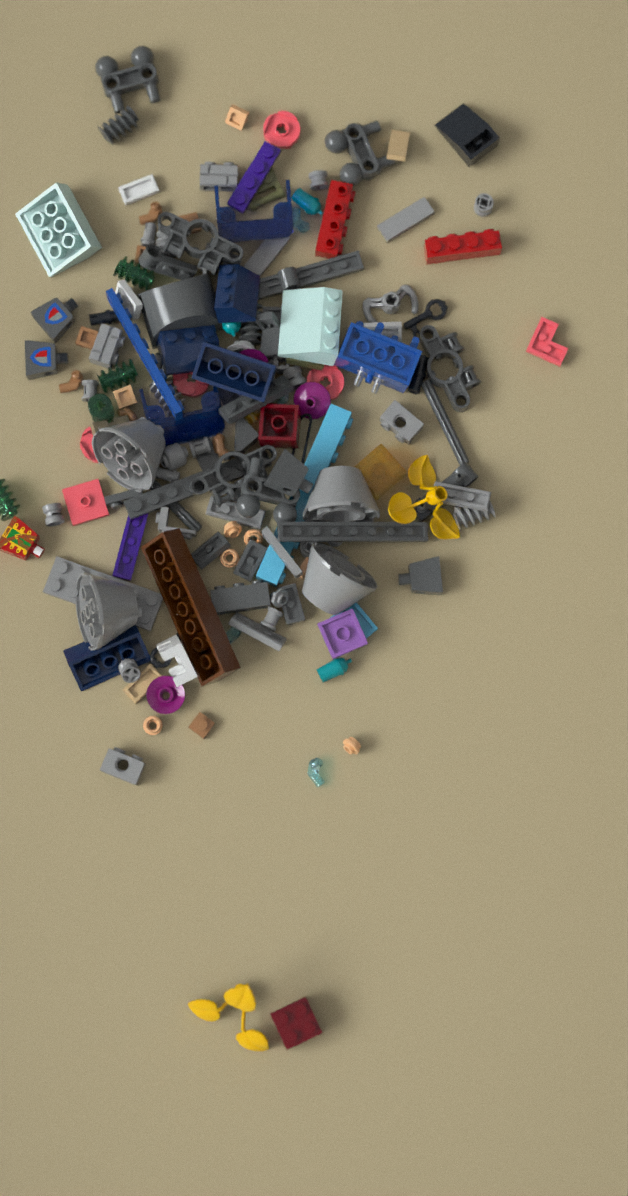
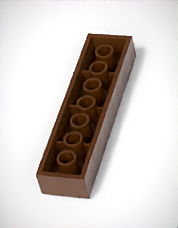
M180 528L162 532L143 545L141 549L198 676L201 687L216 683L241 667Z

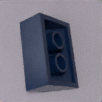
M239 264L219 265L214 307L218 323L256 321L260 276Z
M209 325L160 331L156 345L165 375L193 372L202 343L206 341L219 346L215 326Z

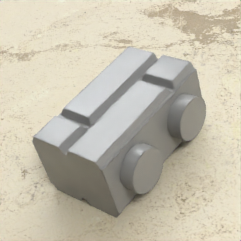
M215 162L200 164V191H235L238 186V165H234L232 162H225L223 165H216Z
M101 324L89 356V361L108 369H112L113 365H117L119 347L123 348L126 340L123 331L106 324Z

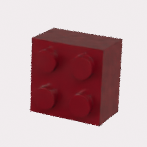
M267 404L261 408L258 435L261 447L270 445L274 448H299L301 424L299 405Z
M306 996L270 1013L286 1050L323 1033Z

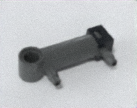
M465 462L441 483L468 487L479 476ZM426 494L422 498H418L412 504L425 499ZM425 502L413 507L417 514L416 519L419 522H424L431 516L437 505Z

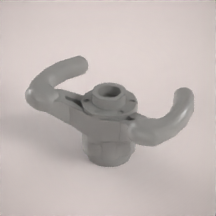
M402 285L397 292L391 291L384 294L381 298L365 299L363 301L365 318L369 323L378 322L371 314V307L382 309L387 314H395L398 312L400 301L405 295H409L411 299V312L417 314L419 303L415 291L409 285Z

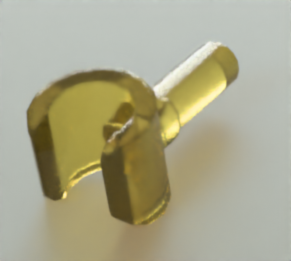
M252 412L246 415L244 419L252 425L259 419L260 412L257 414Z

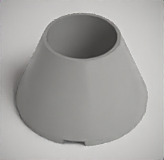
M333 466L322 469L317 476L303 511V519L306 522H374L376 516L377 518L380 517V510L361 470L351 466Z
M316 542L310 549L302 589L303 595L312 604L329 614L337 615L376 590V581L362 566L358 564L356 567L348 561L350 557L331 546Z

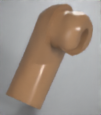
M152 202L149 213L139 216L141 225L158 220L162 212L159 202Z
M74 370L71 373L72 377L69 382L59 384L60 393L75 391L79 388L83 381V375L79 370Z
M128 407L117 410L119 417L128 415L129 421L138 420L136 414Z
M217 434L212 440L214 452L219 456L231 452L225 448V437L223 434Z

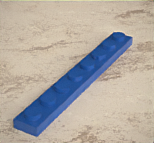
M113 288L107 290L108 302L175 420L182 419L184 407L180 400L176 401L172 385H167L164 371L158 369L155 355H150L147 350L149 349L147 341L139 336L141 333L136 323L133 324L131 322L132 316L128 308L124 309L122 306L123 300L120 294L115 293Z

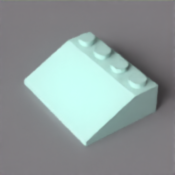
M55 183L16 213L49 277H53L84 261L102 248L68 184Z
M327 287L283 290L278 357L329 366L334 365L339 352L343 290Z

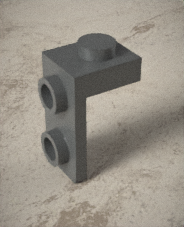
M265 311L257 314L255 322L262 329L261 352L266 357L278 356L280 320L273 312Z

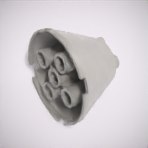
M145 417L101 428L93 435L92 449L99 464H104L108 469L107 474L116 483L128 490L136 489V492H142L143 490H148L154 483L166 444L163 436L164 429L160 425L153 424Z
M81 573L78 576L76 590H79V599H75L78 623L84 642H89L91 645L89 649L94 651L134 626L138 621V617L142 616V610L137 604L138 592L135 587L132 588L89 573Z

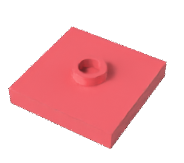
M99 479L62 489L73 526L109 516Z

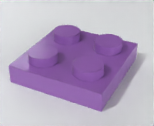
M353 608L317 623L332 660L368 645Z

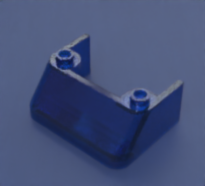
M286 180L287 202H280L274 206L273 218L236 221V214L232 208L220 207L219 188L214 186L218 235L231 242L288 238L293 233L290 180Z
M212 385L213 391L207 392L202 396V409L183 413V418L178 421L175 420L174 416L165 417L163 409L158 405L147 406L143 388L139 389L146 419L155 425H160L164 429L165 447L174 443L183 444L204 439L206 436L207 438L216 436L224 432L226 425L224 418L219 414L218 408L222 406L216 386Z

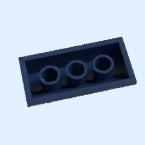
M205 341L202 343L192 379L265 402L278 365Z
M136 624L98 650H90L89 646L91 645L89 642H82L63 650L67 663L81 691L120 675L119 664L125 659H134L138 667L151 661Z

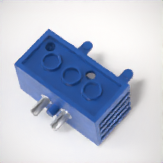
M358 321L356 324L351 322L334 365L357 374L354 385L356 386L357 384V387L360 386L363 377L366 378L365 382L368 384L374 381L375 383L371 390L372 393L375 390L374 394L378 393L381 384L404 393L410 384L422 353L421 350L417 349L420 341L419 338L413 337L409 346L399 342L396 335H393L391 338L382 335L384 324L381 322L376 325L375 331L363 327L362 321Z

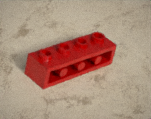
M331 180L315 256L330 259L342 255L344 244H341L342 237L346 238L348 226H345L346 219L350 220L352 212L349 205L350 202H354L356 191H353V184Z
M486 229L481 233L469 231L465 235L458 236L457 234H449L442 238L431 236L424 242L426 264L500 255L502 250L500 231H494V229Z

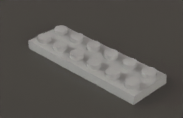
M56 556L43 593L76 604L75 599H79V590H76V582L81 573H89L132 588L135 587L138 592L137 604L142 610V616L138 617L136 626L151 632L163 601L160 593Z

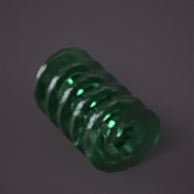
M127 256L119 261L113 276L118 275L120 280L125 278L127 283L132 281V285H138L139 289L145 287V291L152 288L155 281L154 271L151 270L148 273L147 269H140V263L134 266V259L128 263Z
M131 358L129 359V365L124 361L122 362V368L115 364V371L108 367V374L103 370L100 371L101 376H98V379L105 394H108V387L115 391V385L122 388V382L127 386L129 385V379L134 383L136 382L138 373Z
M95 394L88 401V409L94 422L107 420L108 423L111 422L115 411L108 396Z
M5 478L0 479V516L2 521H7L13 518L14 515L16 516L18 514L17 510L21 507L20 504L14 505L17 500L16 498L10 499L13 492H6L9 485L2 486L6 481Z

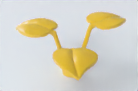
M428 455L417 458L408 469L409 480L415 486L420 485L421 490L430 491L427 492L425 499L412 504L411 498L403 492L394 494L389 501V515L398 523L408 524L414 521L417 516L413 507L425 502L437 505L432 513L434 517L430 520L432 533L437 538L443 540L460 538V533L453 516L448 510L440 508L443 505V501L447 499V491L442 486H434L436 474Z
M237 984L235 988L227 990L224 994L225 1002L221 1007H217L214 1001L207 999L194 1000L188 1003L190 1010L205 1021L218 1020L220 1018L219 1012L227 1004L241 1009L242 1032L236 1035L238 1043L251 1051H265L269 1049L268 1039L263 1033L253 1029L247 1031L245 1029L246 1012H251L256 1007L254 994L248 984Z

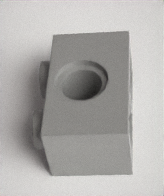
M396 400L380 416V425L389 432L391 430L396 434L395 438L399 442H405L408 445L424 426L419 419ZM398 420H402L405 422L406 425L402 428H399L396 426L395 422Z
M114 747L113 750L108 749L100 771L137 786L146 766L142 762L143 758L134 754L131 757L124 755L125 751ZM123 760L129 762V767L126 770H120L118 767L119 763Z

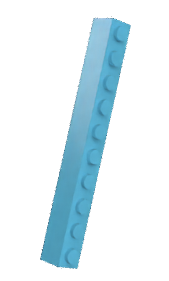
M330 404L304 464L309 469L304 478L312 482L313 486L319 472L324 468L330 467L331 463L335 464L339 455L336 452L338 446H343L346 439L344 435L346 428H351L354 420L351 418L352 412L334 404ZM313 486L308 494L301 489L299 490L300 498L295 507L297 510L295 522H306L303 519V511ZM276 528L274 536L278 539V533ZM301 542L280 543L293 559L292 552L294 549H298ZM270 545L257 571L256 579L263 580V582H267L269 585L277 588L278 584H283L286 573L284 571L286 565Z

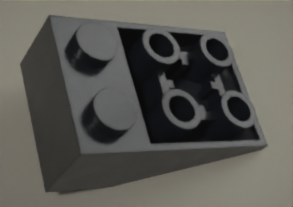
M464 103L434 125L468 167H471L499 144L500 137L490 125Z

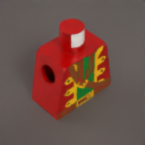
M15 515L0 538V551L23 560H27L30 554L41 558L45 548L37 544L40 540L39 535Z

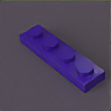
M266 141L263 143L228 200V206L244 214L279 157L281 149Z
M149 513L130 520L128 515L113 577L128 581L132 580Z

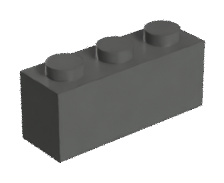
M263 580L252 581L250 585L236 583L233 584V587L225 588L224 585L216 586L214 590H210L211 600L218 615L271 607L268 583H263Z

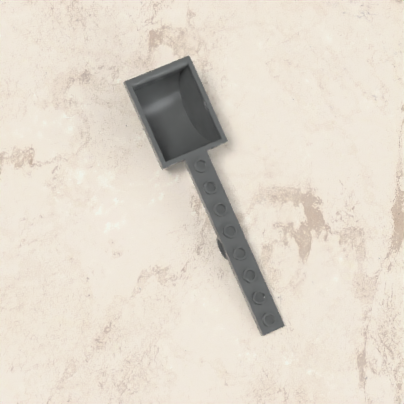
M359 250L299 268L287 267L278 271V274L261 278L258 300L282 294L283 290L299 289L362 271L364 266ZM209 274L166 284L137 295L143 304L141 311L153 349H157L156 342L160 331L214 325L216 331L223 330L222 323H218L214 309L216 291L214 292Z

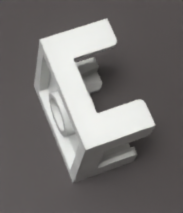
M177 635L156 644L164 661L175 657L178 663L177 666L169 669L170 675L174 677L173 681L176 687L198 677Z

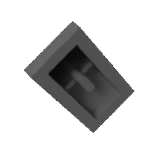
M243 417L235 422L234 451L242 454L258 441L259 435Z

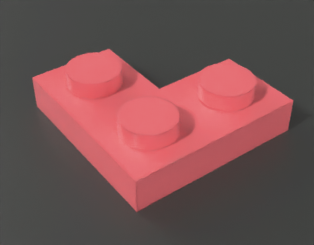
M541 317L526 352L560 367L568 348L551 341L559 324Z

